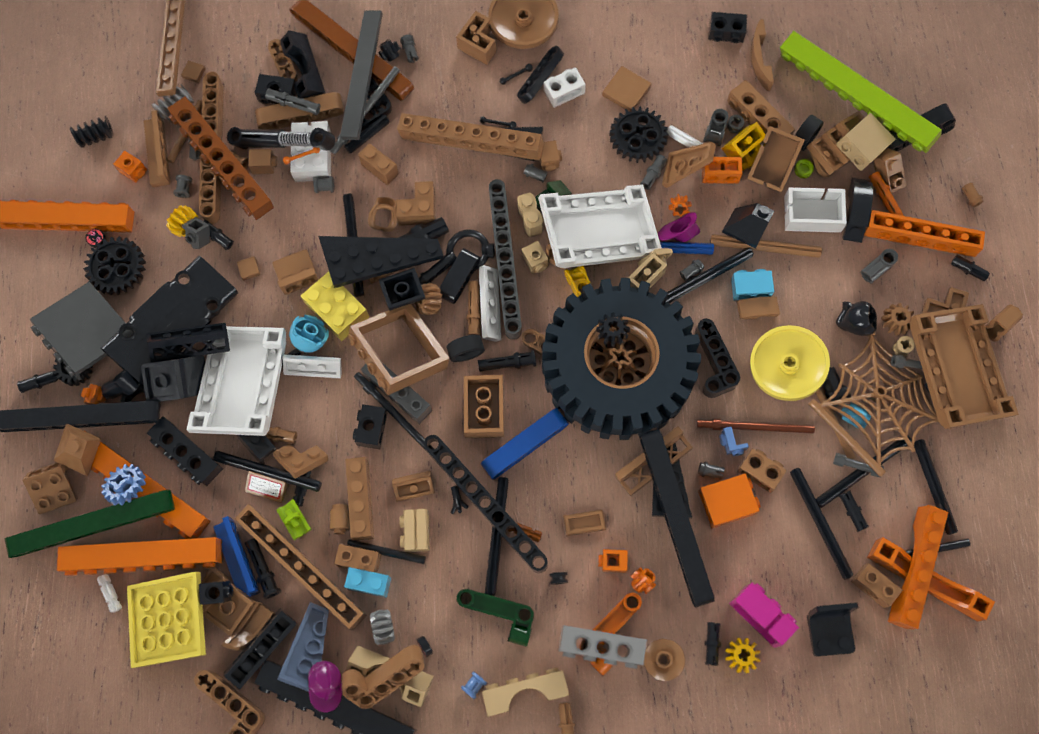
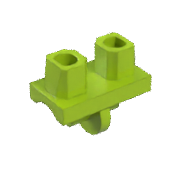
M294 499L276 509L294 541L312 530Z

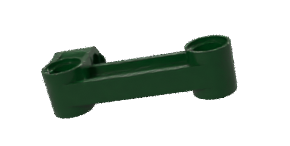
M462 589L458 592L456 600L460 606L513 621L507 641L527 647L534 619V612L531 607L469 589ZM464 593H470L472 597L469 604L461 602V596ZM522 609H528L531 613L530 618L526 621L521 620L519 617Z

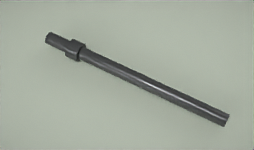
M396 66L393 67L366 102L364 117L400 72ZM340 134L334 147L329 150L334 155H336L343 144L346 145L349 141L342 140Z

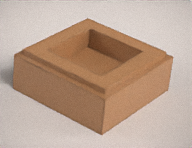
M188 60L181 76L184 79L199 83L206 68L204 65Z
M254 256L237 262L243 281L261 275Z

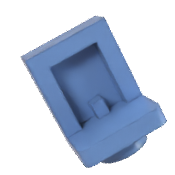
M732 426L724 428L719 435L720 443L722 446H725L727 455H743L744 451L749 447L748 443L736 445Z

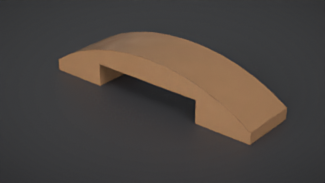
M760 19L751 43V61L759 82L766 91H771L774 79L772 67L764 66L761 44L764 42L766 31L764 19Z

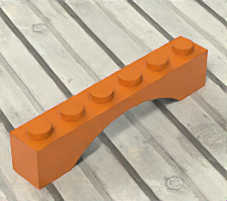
M932 505L918 507L913 524L914 551L912 561L901 588L903 591L892 604L888 618L889 623L905 629L919 628L948 516L947 511Z
M884 537L876 540L867 556L868 559L906 579L912 557ZM933 571L928 589L930 595L977 622L987 620L995 601Z

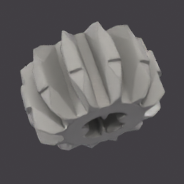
M377 610L371 613L370 621L374 642L377 645L393 642L395 635L390 611Z

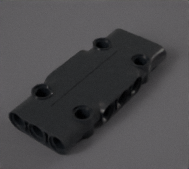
M197 256L184 270L179 271L171 282H166L130 316L129 321L121 325L119 331L101 347V350L143 386L141 365L151 363L146 333L209 325L212 321L211 319L220 313L238 294V291L201 256ZM185 277L189 279V282L181 284L179 280ZM214 303L217 305V309L209 310L207 305ZM126 330H132L134 332V334L131 337L123 336V333ZM176 345L173 350L179 353L182 352L186 347H184L183 345ZM163 348L153 349L154 356L163 355L166 352Z

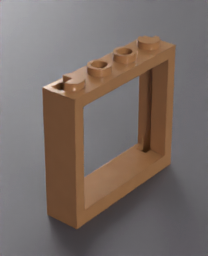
M411 304L380 313L351 325L348 338L350 339V344L354 345L357 349L359 358L365 361L370 374L375 376L379 387H382L387 395L447 369L450 358ZM403 318L432 361L392 378L363 334Z

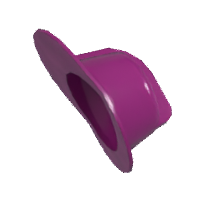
M694 212L687 213L662 227L658 232L659 240L664 241L672 238L679 242L691 240L700 233V229L695 222L697 214Z
M317 662L311 667L308 674L310 701L318 711L330 712L337 708L341 702V673L331 662Z

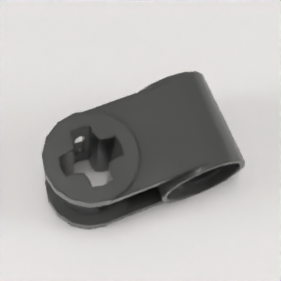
M716 109L713 112L703 142L710 141L721 146L729 117L726 110ZM719 118V119H722L723 121H722V122H718L716 119Z

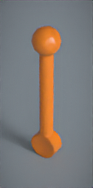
M313 147L312 150L292 157L285 156L283 162L284 164H290L292 160L312 153L317 154L320 152V148Z

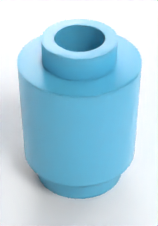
M852 402L849 404V406L863 414L868 421L870 420L871 415L866 410ZM842 408L843 412L850 415L863 428L866 427L867 423L859 415L848 408ZM842 415V420L858 428L851 420Z

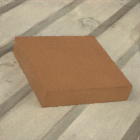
M621 66L603 90L602 96L631 112L632 107L636 108L650 89L651 82Z

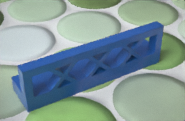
M226 516L222 518V523L213 527L217 538L222 539V552L234 585L249 597H252L261 592L236 524L232 518Z

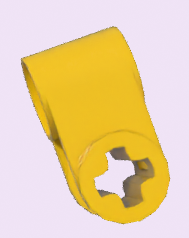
M584 266L564 270L566 280L571 286L573 293L576 297L581 296L579 290L585 285L590 284Z

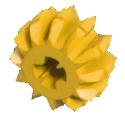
M180 205L170 213L166 226L175 236L185 237V229L182 228V225L195 217L198 218V215H196L192 208Z
M737 638L736 643L733 641L729 643L732 649L727 648L725 652L731 654V656L725 657V660L733 661L729 665L730 668H734L737 665V673H740L742 668L745 673H749V667L753 670L757 668L753 662L759 663L761 661L755 657V655L761 652L760 650H753L757 645L755 642L749 646V638H745L744 642H742L741 638ZM741 650H743V653H747V657L744 658V661H742L743 658L739 659L738 654L741 653Z

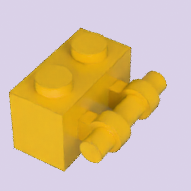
M755 122L744 128L721 149L727 157H742V171L753 166L761 147L759 143L764 140L766 134L758 123ZM753 149L754 153L750 156L748 153Z

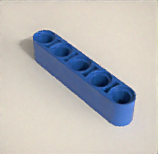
M555 408L481 462V465L490 478L494 480L562 431L569 423L560 411Z

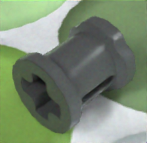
M177 175V185L173 194L180 198H189V187L193 179L186 175Z
M333 176L321 179L314 177L315 193H319V191L334 192Z

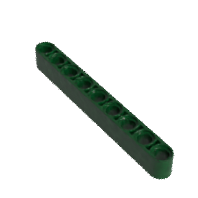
M171 490L159 491L132 499L130 503L126 501L122 506L120 504L112 505L6 537L4 540L8 558L20 557L173 511L175 506Z

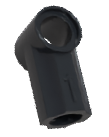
M834 367L829 368L827 379L823 384L827 399L834 394L840 383V378ZM842 384L840 391L831 401L840 400L848 388Z
M123 370L114 379L103 384L101 387L102 395L106 399H114L122 394L128 396L139 387L140 383L126 370Z

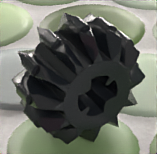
M612 312L611 317L605 314L603 316L604 320H598L599 326L596 327V332L600 333L598 339L605 338L604 345L610 341L611 346L614 347L615 341L621 345L623 343L622 339H628L627 333L630 332V327L626 326L628 320H622V314L617 318L615 313ZM612 327H615L616 330H614V332H611L610 328L612 329Z

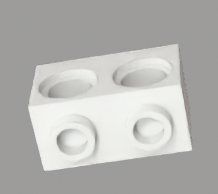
M575 67L544 81V92L554 108L585 94L586 84Z

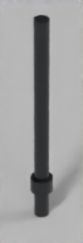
M357 372L354 378L363 386V390L367 394H371L383 408H386L387 412L427 452L424 447L425 438L384 398L372 381H368L360 372Z

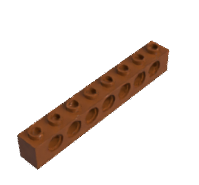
M186 96L167 108L170 113L168 117L174 125L178 124L180 126L179 131L185 139L188 137L191 140L189 143L195 151L199 150L201 152L200 157L205 164L210 163L212 166L210 168L216 177L220 176L223 179L221 181L223 186L227 190H232L233 198L238 204L241 202L244 205L243 210L249 217L252 215L255 220H258L274 208L269 197ZM244 183L241 187H237L238 184ZM254 196L252 200H248L249 197Z

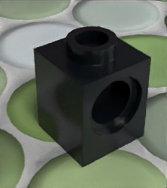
M230 580L199 584L200 605L232 601L233 587ZM216 587L220 591L219 597L215 595Z

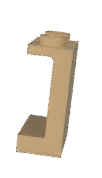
M870 112L836 145L862 171L896 139Z

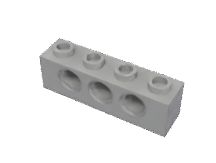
M563 625L558 651L563 652L564 657L575 658L577 654L583 655V660L596 662V658L604 659L605 664L616 665L618 661L624 662V667L637 669V665L644 664L647 640ZM579 638L585 639L587 643L584 650H579L576 646V641ZM600 641L607 645V650L604 654L597 651V644ZM620 645H624L627 648V655L625 657L618 655L617 650Z

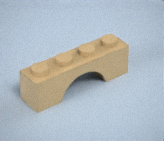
M357 646L348 661L346 671L351 669L357 670L366 677L390 658ZM421 671L400 686L402 700L422 707L430 691L434 676Z
M557 667L546 670V675L538 676V673L526 675L527 680L518 681V678L507 680V685L498 687V683L486 686V690L482 691L488 717L508 712L513 697L525 689L538 690L549 701L569 696L563 670L559 671Z

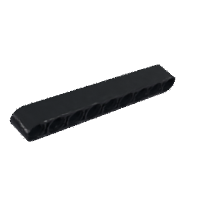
M137 401L0 410V432L64 429L66 424L76 428L159 423L160 402Z
M659 429L639 435L641 446L693 606L696 608L715 602L663 436Z
M437 435L427 436L424 440V447L428 454L535 573L545 572L548 568V560L543 552ZM438 442L439 444L436 449H429L430 443ZM450 456L451 461L448 464H443V457ZM458 470L464 471V476L461 478H455L454 474ZM470 485H477L476 492L469 493L467 491ZM483 499L491 501L487 508L480 506ZM496 514L504 515L502 522L497 523L493 521ZM510 528L517 530V535L513 538L506 535ZM523 543H528L531 549L529 552L523 553L520 551V546ZM537 558L543 559L545 562L544 566L541 568L534 567V560Z

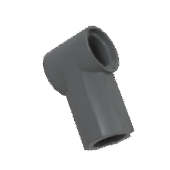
M886 249L861 270L860 273L865 281L872 284L887 270L891 269L898 261L897 252L893 249ZM884 257H888L891 263L886 262Z

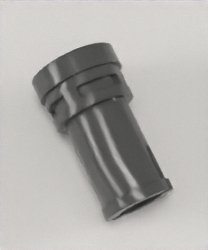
M413 35L402 36L400 43L403 49H405L408 62L414 63L413 58H415V61H418L419 57L416 53Z

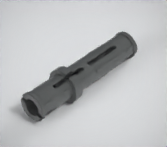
M270 88L266 91L265 98L280 103L281 106L285 107L287 105L318 115L320 112V104L291 96L285 91L282 93Z

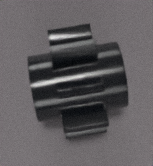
M389 39L379 46L381 51L378 54L382 59H387L388 62H391L399 57L398 50L401 48L397 41L391 42Z

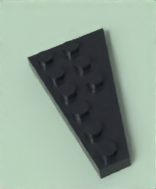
M318 236L334 288L443 259L438 239Z

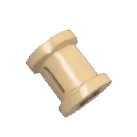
M903 336L892 346L893 354L906 357L914 349L915 343L912 338Z

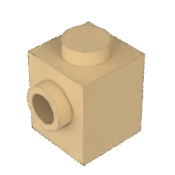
M539 241L521 249L522 257L532 274L535 272L540 273L547 268L548 258Z

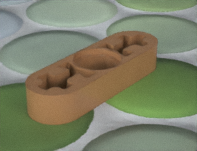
M271 40L268 44V49L280 77L288 78L285 71H289L291 79H294L296 83L298 76L290 58L284 55L280 40ZM278 46L280 51L279 54H277L274 47ZM286 59L287 63L281 66L278 64L280 60Z

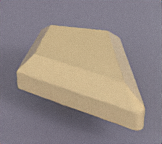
M669 248L654 249L651 253L640 259L638 266L653 253L666 263V260L673 254V251Z

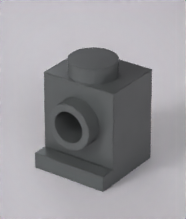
M195 217L182 225V228L185 229L186 241L191 244L192 248L200 249L210 243L209 224Z

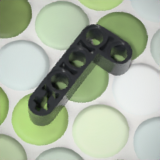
M946 103L921 114L922 117L942 129L941 135L948 133L955 127L956 119ZM893 130L889 131L896 140L887 148L899 151L912 144L907 140H901Z
M707 318L702 319L698 323L695 333L698 334L700 344L715 373L714 376L706 380L703 386V393L708 398H715L734 390L740 381V374L714 322ZM709 344H716L718 349L710 348ZM717 361H725L726 366H720ZM726 377H732L735 383H728ZM714 384L717 387V390H710L708 388V385Z

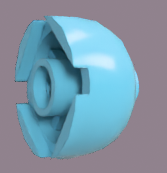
M305 315L300 318L297 316L291 324L289 337L295 348L306 353H312L321 349L329 337V330L327 329L326 331L324 322L315 316Z

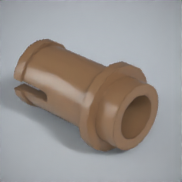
M972 182L962 187V191H964L969 200V205L977 207L983 203V196L979 195Z

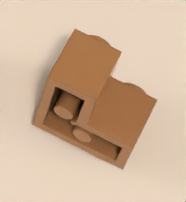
M475 11L456 36L457 48L487 65L496 53V40L488 36L491 32L490 18Z
M433 181L415 182V199L396 200L399 226L426 225L436 220Z

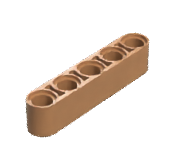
M333 92L304 98V100L321 105L318 115L287 105L284 107L280 104L258 108L255 111L258 129H279L289 127L291 123L312 122L339 116L344 113L341 95Z

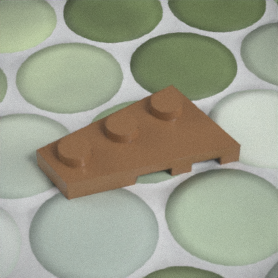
M708 142L669 152L662 185L668 188L713 162L716 145L713 142Z

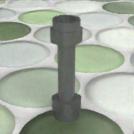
M893 355L891 358V366L902 369L905 366L922 369L920 361L905 359L903 355Z
M836 453L833 464L841 467L843 465L881 478L867 463L846 458V455Z

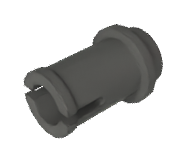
M527 164L523 174L526 177L530 176L544 183L548 172L534 167V164Z
M699 259L693 260L691 265L679 273L684 281H688L698 272H703L704 265Z
M706 461L704 463L701 462L698 474H701L702 477L710 476L722 480L723 474L716 473V471L724 473V467L710 465Z

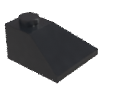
M759 203L735 208L722 233L756 248L773 216L774 210Z
M415 268L379 279L389 311L426 299Z

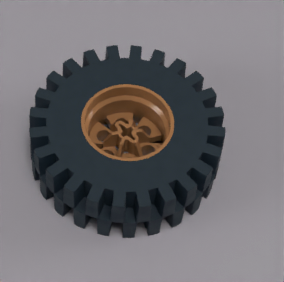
M621 278L619 286H612L610 279H603L600 282L599 289L594 290L591 283L582 287L581 296L576 297L572 293L566 298L565 307L563 309L558 307L554 312L553 322L548 324L545 342H543L542 373L545 376V388L547 393L550 392L552 394L554 406L557 409L561 408L565 412V419L571 424L574 421L580 423L581 431L589 434L592 429L600 432L599 438L609 439L612 434L619 435V440H629L632 434L641 435L650 432L653 428H663L671 417L675 418L684 403H686L699 375L697 369L701 363V353H697L700 340L698 334L692 335L691 333L694 325L691 317L682 318L683 306L677 300L671 305L666 302L668 293L660 288L657 294L654 295L649 292L650 283L641 281L639 288L630 287V278ZM612 312L615 313L617 318L622 314V320H628L626 326L630 327V332L627 333L628 339H623L621 345L615 341V348H606L603 344L605 338L598 339L600 334L596 332V327L599 326L598 320H604L603 316L605 314L611 317ZM612 327V329L610 328L611 332H614V330H616L615 327ZM596 343L603 352L593 349V345ZM631 345L634 350L627 351L625 346ZM643 347L648 351L647 353L637 355V352ZM623 356V360L617 361V358ZM602 359L605 363L603 365H597L595 363V360ZM639 361L643 367L636 368L633 363ZM596 370H598V371L602 370L603 372H601L600 374L596 375L594 371H596ZM605 374H610L613 376L614 380L611 382H607L604 380L603 376H605ZM636 374H642L645 377L640 379ZM630 377L633 382L625 383L622 378ZM616 380H620V386L615 385Z

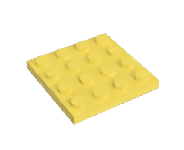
M191 572L127 586L131 668L206 655L203 605H200L199 596L200 572Z

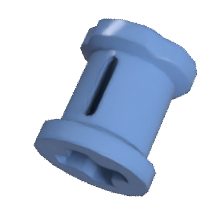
M473 671L472 677L465 686H461V689L475 700L476 694L483 685H487V682Z

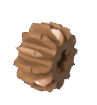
M433 283L421 285L426 299L415 302L417 311L424 315L437 314L439 309H441L440 304L443 302L441 300L442 294H440L441 289L437 284Z
M898 303L896 306L891 304L889 309L886 308L883 311L884 315L881 317V320L885 322L883 328L888 327V333L894 331L895 336H898L900 333L903 335L907 334L908 330H911V317L914 311H908L909 305L903 308L901 303Z

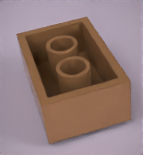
M503 375L464 376L465 438L504 437Z

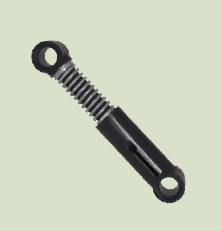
M232 127L227 133V141L241 149L249 147L284 148L286 146H308L329 151L335 145L334 135L322 128H315L312 132H286L279 129H240Z

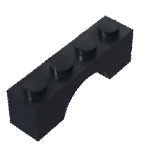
M288 30L281 38L280 44L284 55L290 58L301 72V78L294 84L297 97L304 99L325 94L326 92L307 35Z

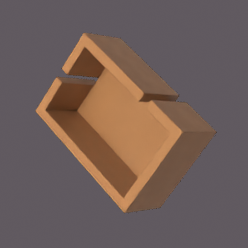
M769 126L762 142L766 145L765 147L761 145L747 179L763 185L765 182L767 183L766 187L782 193L805 140Z

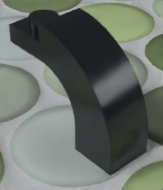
M852 177L848 191L850 201L849 212L842 238L843 240L862 243L871 214L873 185L871 180Z

